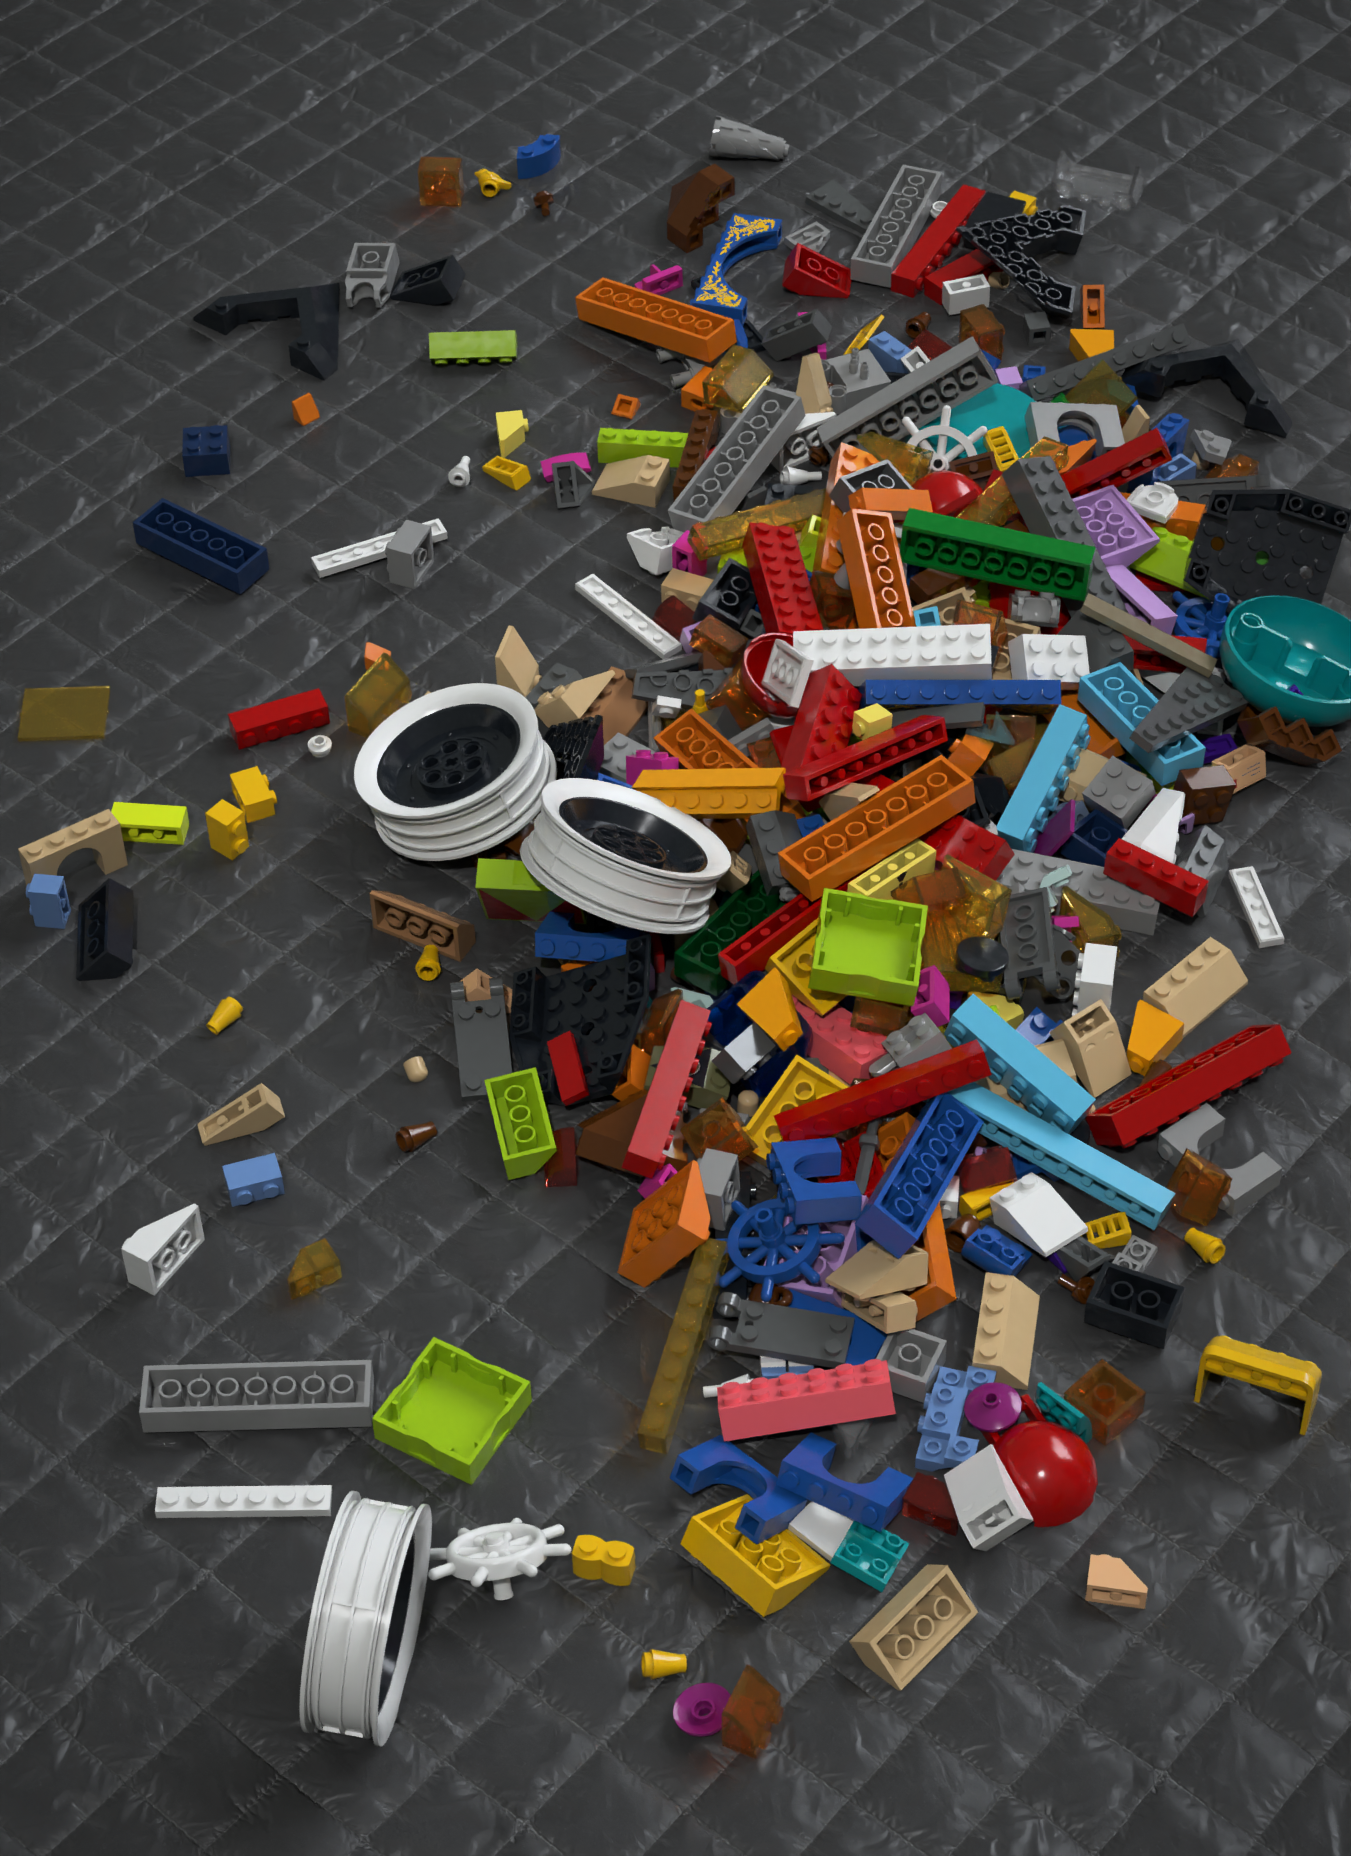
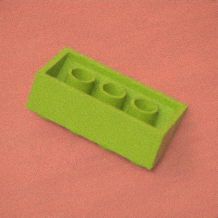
M515 330L429 333V357L431 361H435V365H446L448 361H456V364H469V360H478L480 364L491 363V360L499 359V363H511L512 359H517V334Z
M600 428L597 441L598 463H613L651 455L669 459L670 467L678 468L689 433Z
M1153 527L1152 530L1160 538L1159 543L1135 560L1129 567L1208 599L1184 581L1186 561L1192 541L1185 536L1168 532L1163 527Z
M536 1067L484 1080L508 1180L535 1174L557 1151Z

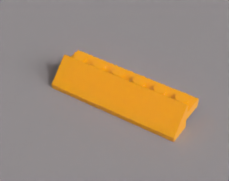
M786 769L642 770L632 788L657 798L667 806L675 807L694 819L750 818L751 815L773 810L779 811L780 795L784 793L785 789L783 774L786 773Z

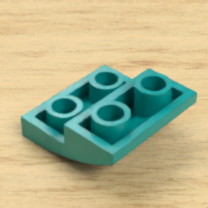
M1040 1382L1037 1385L1035 1402L1041 1408V1412L1046 1419L1071 1429L1087 1444L1092 1439V1425L1089 1418L1044 1383Z
M854 1520L830 1563L878 1591L883 1592L907 1550L909 1543L885 1529L879 1532Z

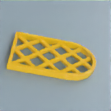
M881 314L862 328L843 355L852 353L853 348L861 349L884 319V316Z

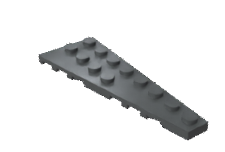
M1187 667L1136 727L1129 739L1147 753H1151L1244 710L1248 702L1239 691L1226 685L1221 677L1211 674L1207 678Z

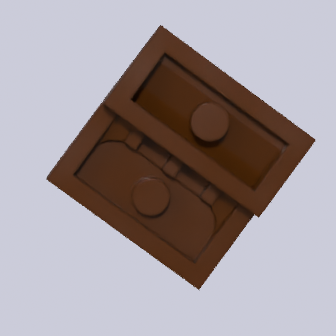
M993 451L948 462L950 471L962 473L971 478L983 491L993 469L998 470Z

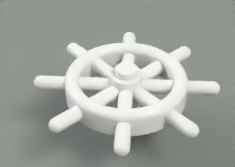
M945 405L942 408L940 425L930 426L920 431L909 417H904L902 424L912 435L911 439L907 442L902 455L884 453L881 458L883 460L888 459L894 464H901L902 476L907 481L916 482L919 478L932 472L950 471L948 462L965 450L968 457L977 455L973 444L984 436L988 430L986 426H981L967 437L961 431L949 426L951 407ZM939 435L937 453L926 438ZM948 436L960 442L946 453ZM919 445L929 458L913 457L912 453L916 446ZM910 465L927 467V469L916 478H913Z
M514 1518L510 1523L492 1524L473 1530L461 1528L458 1531V1537L447 1548H430L429 1560H447V1563L430 1569L428 1576L431 1580H438L453 1575L460 1579L470 1580L473 1587H480L484 1581H493L494 1598L496 1600H507L513 1597L510 1577L525 1574L529 1577L536 1576L538 1572L537 1567L548 1556H567L571 1553V1546L566 1543L547 1544V1540L563 1535L565 1530L561 1524L541 1530L533 1525L522 1523L519 1518Z

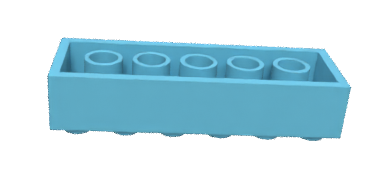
M1121 662L1080 677L1077 699L1119 740L1120 744L1161 786L1176 781L1179 770L1203 767L1206 747L1193 734L1151 753H1147L1129 739L1136 727L1159 700Z
M1059 704L996 826L997 836L1005 839L1011 849L1030 853L1034 852L1038 841L1036 838L1039 832L1043 833L1047 826L1048 814L1050 811L1054 812L1059 802L1058 795L1061 790L1064 791L1066 789L1071 770L1077 768L1081 750H1085L1089 745L1091 736H1089L1088 731L1090 725L1087 723L1086 714Z
M972 994L952 1015L944 1033L947 1041L953 1047H957L977 1039L985 1053L992 1074L988 1077L992 1081L1003 1085L1013 1099L1020 1100L1027 1106L1031 1114L1069 1135L1086 1118L1096 1099L976 995Z

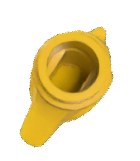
M483 168L474 173L478 178L482 193L487 197L495 196L501 189H511V182L503 180L492 171Z

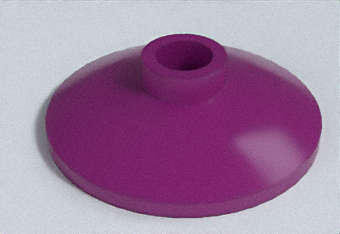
M998 1382L978 1386L968 1395L964 1404V1412L968 1422L976 1429L985 1432H998L1007 1429L1017 1421L1022 1411V1402L1017 1391L1007 1384Z
M699 1683L687 1688L678 1696L673 1707V1717L676 1725L684 1733L697 1737L709 1736L720 1731L728 1724L733 1715L734 1704L730 1693L722 1686L714 1683Z

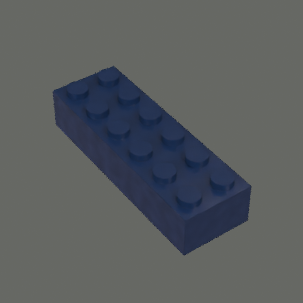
M164 498L133 522L137 544L238 594L244 592L270 569L267 548Z

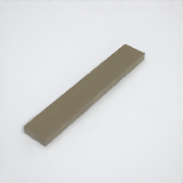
M1090 593L1087 594L1080 612L1207 678L1212 674L1217 661L1216 658Z

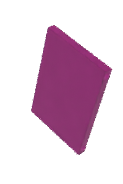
M1071 799L1047 823L1044 832H1039L1036 838L1038 841L1034 850L1035 854L1052 856L1074 833L1075 800Z

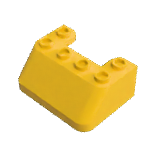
M1228 1336L1213 1337L1204 1348L1200 1358L1194 1402L1200 1403L1210 1373L1227 1376L1305 1401L1300 1434L1305 1436L1317 1402L1322 1372L1317 1365L1310 1361L1287 1356L1284 1353L1263 1349L1254 1344L1240 1342Z

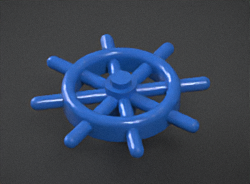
M1175 591L1172 597L1180 604L1176 610L1177 619L1173 628L1175 635L1207 638L1206 654L1214 658H1220L1219 640L1223 626L1229 616L1226 612L1230 601L1229 596L1218 593L1214 597V602L1204 597L1187 599L1181 592Z
M778 1186L776 1199L763 1201L749 1209L740 1201H733L731 1208L740 1217L733 1224L728 1238L709 1239L706 1242V1247L709 1250L728 1249L729 1256L734 1264L732 1269L718 1279L720 1287H727L742 1275L752 1282L762 1284L761 1299L764 1302H768L772 1298L774 1284L792 1280L801 1274L811 1283H818L820 1275L811 1265L818 1257L821 1246L825 1244H841L844 1242L845 1236L843 1233H822L819 1223L806 1224L808 1234L793 1235L805 1225H795L793 1220L783 1228L784 1218L792 1216L786 1213L785 1200L780 1198ZM754 1229L759 1234V1237H747V1235ZM790 1246H803L797 1254L790 1248ZM757 1248L746 1258L742 1256V1249ZM767 1255L765 1266L756 1265L757 1262ZM784 1257L787 1260L777 1264L778 1258Z

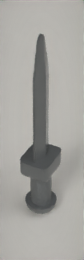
M882 1116L868 1121L866 1134H862L859 1139L861 1152L854 1181L862 1195H864L867 1188L874 1152L878 1151L880 1147L877 1132L879 1124L883 1121Z

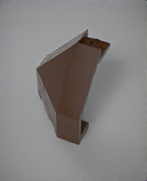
M713 164L672 186L667 218V239L685 253L703 246V228L719 220V202L735 195V177L718 165Z
M1248 705L1241 711L1237 721L1248 744L1300 765L1325 762L1342 751L1332 729L1325 730L1313 738L1305 718L1297 719L1286 726L1276 706L1260 712L1253 706Z
M642 1089L577 1124V1126L583 1128V1132L578 1141L576 1155L646 1178L621 1167L648 1090ZM685 1102L681 1112L676 1111L675 1115L680 1116L675 1132L669 1131V1134L673 1135L669 1150L663 1149L662 1154L667 1155L663 1166L670 1163L677 1172L684 1168L688 1162V1153L683 1152V1146L688 1141V1124L683 1123V1114L686 1115L688 1112L687 1102Z

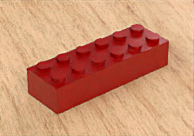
M832 664L809 674L781 768L786 769V773L848 746L852 732L853 715L859 708L862 694ZM825 795L811 801H797L807 812H811L821 808L818 802Z

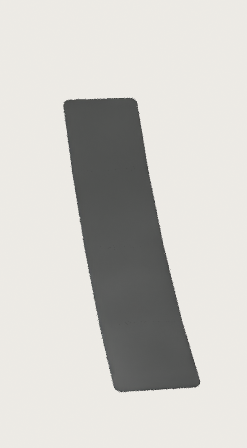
M922 759L903 764V777L922 767Z

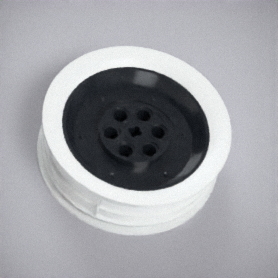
M488 683L462 684L444 688L424 695L403 706L385 719L368 737L358 754L354 768L356 788L364 802L370 806L375 818L376 829L383 842L400 855L424 861H443L470 856L487 850L510 838L541 810L540 798L542 790L548 783L555 781L557 776V764L554 754L549 745L542 739L538 730V719L531 703L523 695L511 688Z
M566 778L552 781L544 787L540 798L541 813L535 819L534 830L524 839L520 847V856L524 865L541 884L559 897L589 913L631 928L655 933L684 934L697 931L705 925L709 918V899L716 891V882L729 870L731 865V856L727 847L710 829L690 815L683 813L675 807L667 806L657 798L617 784L592 779Z
M350 1491L345 1497L335 1519L326 1547L307 1632L299 1706L300 1724L304 1732L311 1733L317 1727L318 1730L370 1739L373 1736L375 1746H383L386 1743L397 1717L405 1680L414 1653L423 1607L432 1534V1515L428 1504H421L416 1511L413 1506L408 1507L392 1504L391 1502L370 1500L369 1498L361 1500V1496L357 1491Z

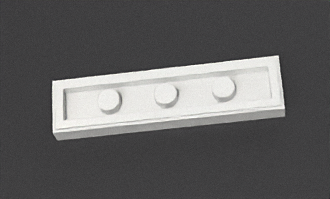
M1254 867L1229 870L1228 877L1258 947L1264 948L1284 944V936Z

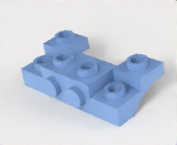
M940 1366L932 1393L927 1392L923 1409L927 1410L926 1416L921 1415L918 1423L917 1432L922 1433L915 1458V1468L931 1472L943 1468H955L976 1454L979 1440L959 1436L965 1416L964 1404L968 1395L975 1388L994 1382L997 1371L968 1366L967 1372Z

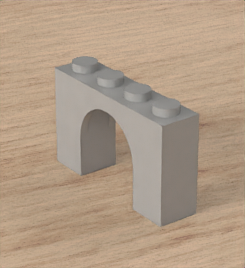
M1030 402L1025 414L1033 458L1042 452L1047 453L1060 448L1061 444L1057 428L1063 425L1078 426L1088 432L1092 439H1096L1095 450L1097 457L1125 444L1117 405Z
M1205 1103L1199 1109L1159 1134L1157 1151L1163 1159L1173 1164L1181 1175L1190 1179L1202 1193H1206L1215 1201L1221 1210H1225L1233 1217L1280 1185L1282 1167L1264 1152L1234 1169H1220L1206 1163L1200 1157L1199 1152L1223 1136L1225 1118L1208 1103Z

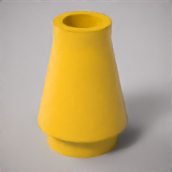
M426 945L424 947L423 953L415 966L418 976L426 981L435 979L441 971L438 956L439 950L435 945Z
M230 996L226 999H221L210 1021L206 1024L207 1028L212 1033L218 1035L224 1028L241 1017L243 1007Z
M1196 1228L1189 1229L1185 1234V1242L1197 1252L1204 1262L1215 1264L1224 1256L1226 1247L1221 1239L1198 1231Z
M650 1649L649 1652H643L641 1657L642 1675L653 1680L676 1673H685L687 1669L686 1655Z

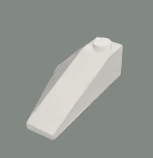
M667 526L661 527V531L651 532L650 528H644L627 533L628 542L640 567L648 570L652 575H662L665 572L671 571L672 545L684 532ZM719 530L712 541L721 536L722 531Z
M1162 788L1123 836L1122 840L1175 864V846L1179 842V834L1177 832L1179 822L1182 820L1186 794L1181 791Z

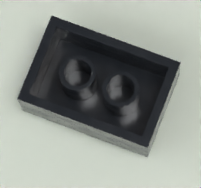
M729 557L699 600L692 619L697 622L704 620L709 629L733 642L740 632L739 628L750 609L755 610V605L758 603L749 569Z
M1105 1261L1086 1301L1084 1322L1164 1349L1182 1309L1185 1287Z

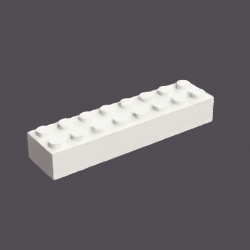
M990 624L793 631V647L814 660L810 673L832 664L853 686H861L865 680H992Z

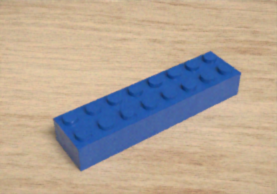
M948 1092L932 1097L922 1108L855 1224L865 1234L882 1245L886 1251L899 1259L920 1237L984 1121Z

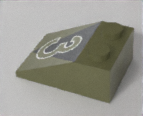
M654 1046L652 1049L644 1083V1089L646 1090L650 1088L664 1046ZM703 1048L701 1056L696 1054L695 1058L700 1060L695 1073H689V1077L693 1078L688 1093H682V1096L687 1097L685 1102L688 1105L700 1109L721 1110L728 1098L731 1081L712 1062L721 1051L713 1048Z

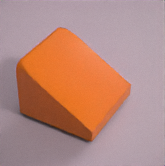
M307 393L292 401L294 420L302 426L320 417L311 393Z
M618 394L611 414L632 420L639 410L641 403L638 398Z
M366 642L364 655L366 670H389L391 651Z

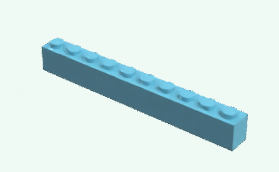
M975 1082L948 1091V1093L984 1121L978 1133L1118 1211L1125 1212L1127 1216L1154 1231L1168 1213L1176 1194ZM931 1098L926 1099L923 1102L927 1103Z

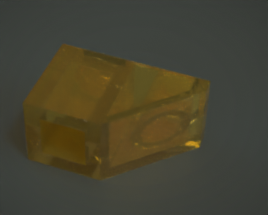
M326 1238L300 1249L287 1279L292 1300L305 1296L313 1290L332 1284L342 1278L340 1260Z

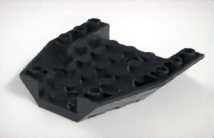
M1289 489L1213 490L1201 514L1186 561L1184 581L1212 602H1214V597L1218 593L1229 596L1230 601L1226 609L1228 614L1240 603L1260 596H1290L1321 604L1343 535L1348 533L1351 524V509ZM1214 537L1222 539L1223 547L1221 550L1217 551L1211 547V540ZM1259 551L1267 555L1268 559L1264 565L1258 564L1255 560V556ZM1303 566L1310 567L1312 571L1309 579H1303L1300 576V569Z
M650 934L626 940V954L547 977L536 966L513 973L509 1038L519 1071L536 1067L545 1102L566 1106L561 1100L547 1041L568 1031H571L575 1037L584 1076L592 1071L587 1079H585L589 1095L570 1105L613 1093L623 1073L649 1001ZM597 984L592 988V991L588 992L591 986ZM593 1028V1029L590 1031L589 1035H586L587 1031H588L589 1029Z

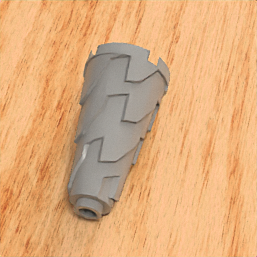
M717 115L710 143L712 145L709 149V156L780 160L783 159V156L787 157L789 144H786V141L783 140L784 138L767 134L761 130Z

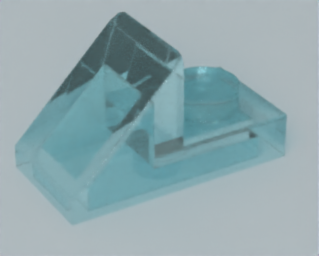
M997 711L992 730L987 729L988 724L983 723L982 727H968L965 734L1010 746L1015 744L1013 736Z

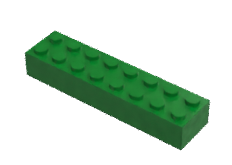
M909 508L904 520L900 545L902 563L1037 592L1055 593L1056 596L1084 601L1087 596L1096 547L913 508Z

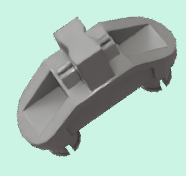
M667 348L656 349L659 363L677 358L686 369L684 372L670 375L673 388L686 385L704 366L710 368L723 362V353L709 363Z

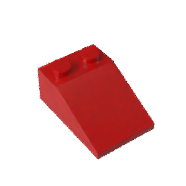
M797 243L785 260L782 286L800 295L848 298L851 288V269Z

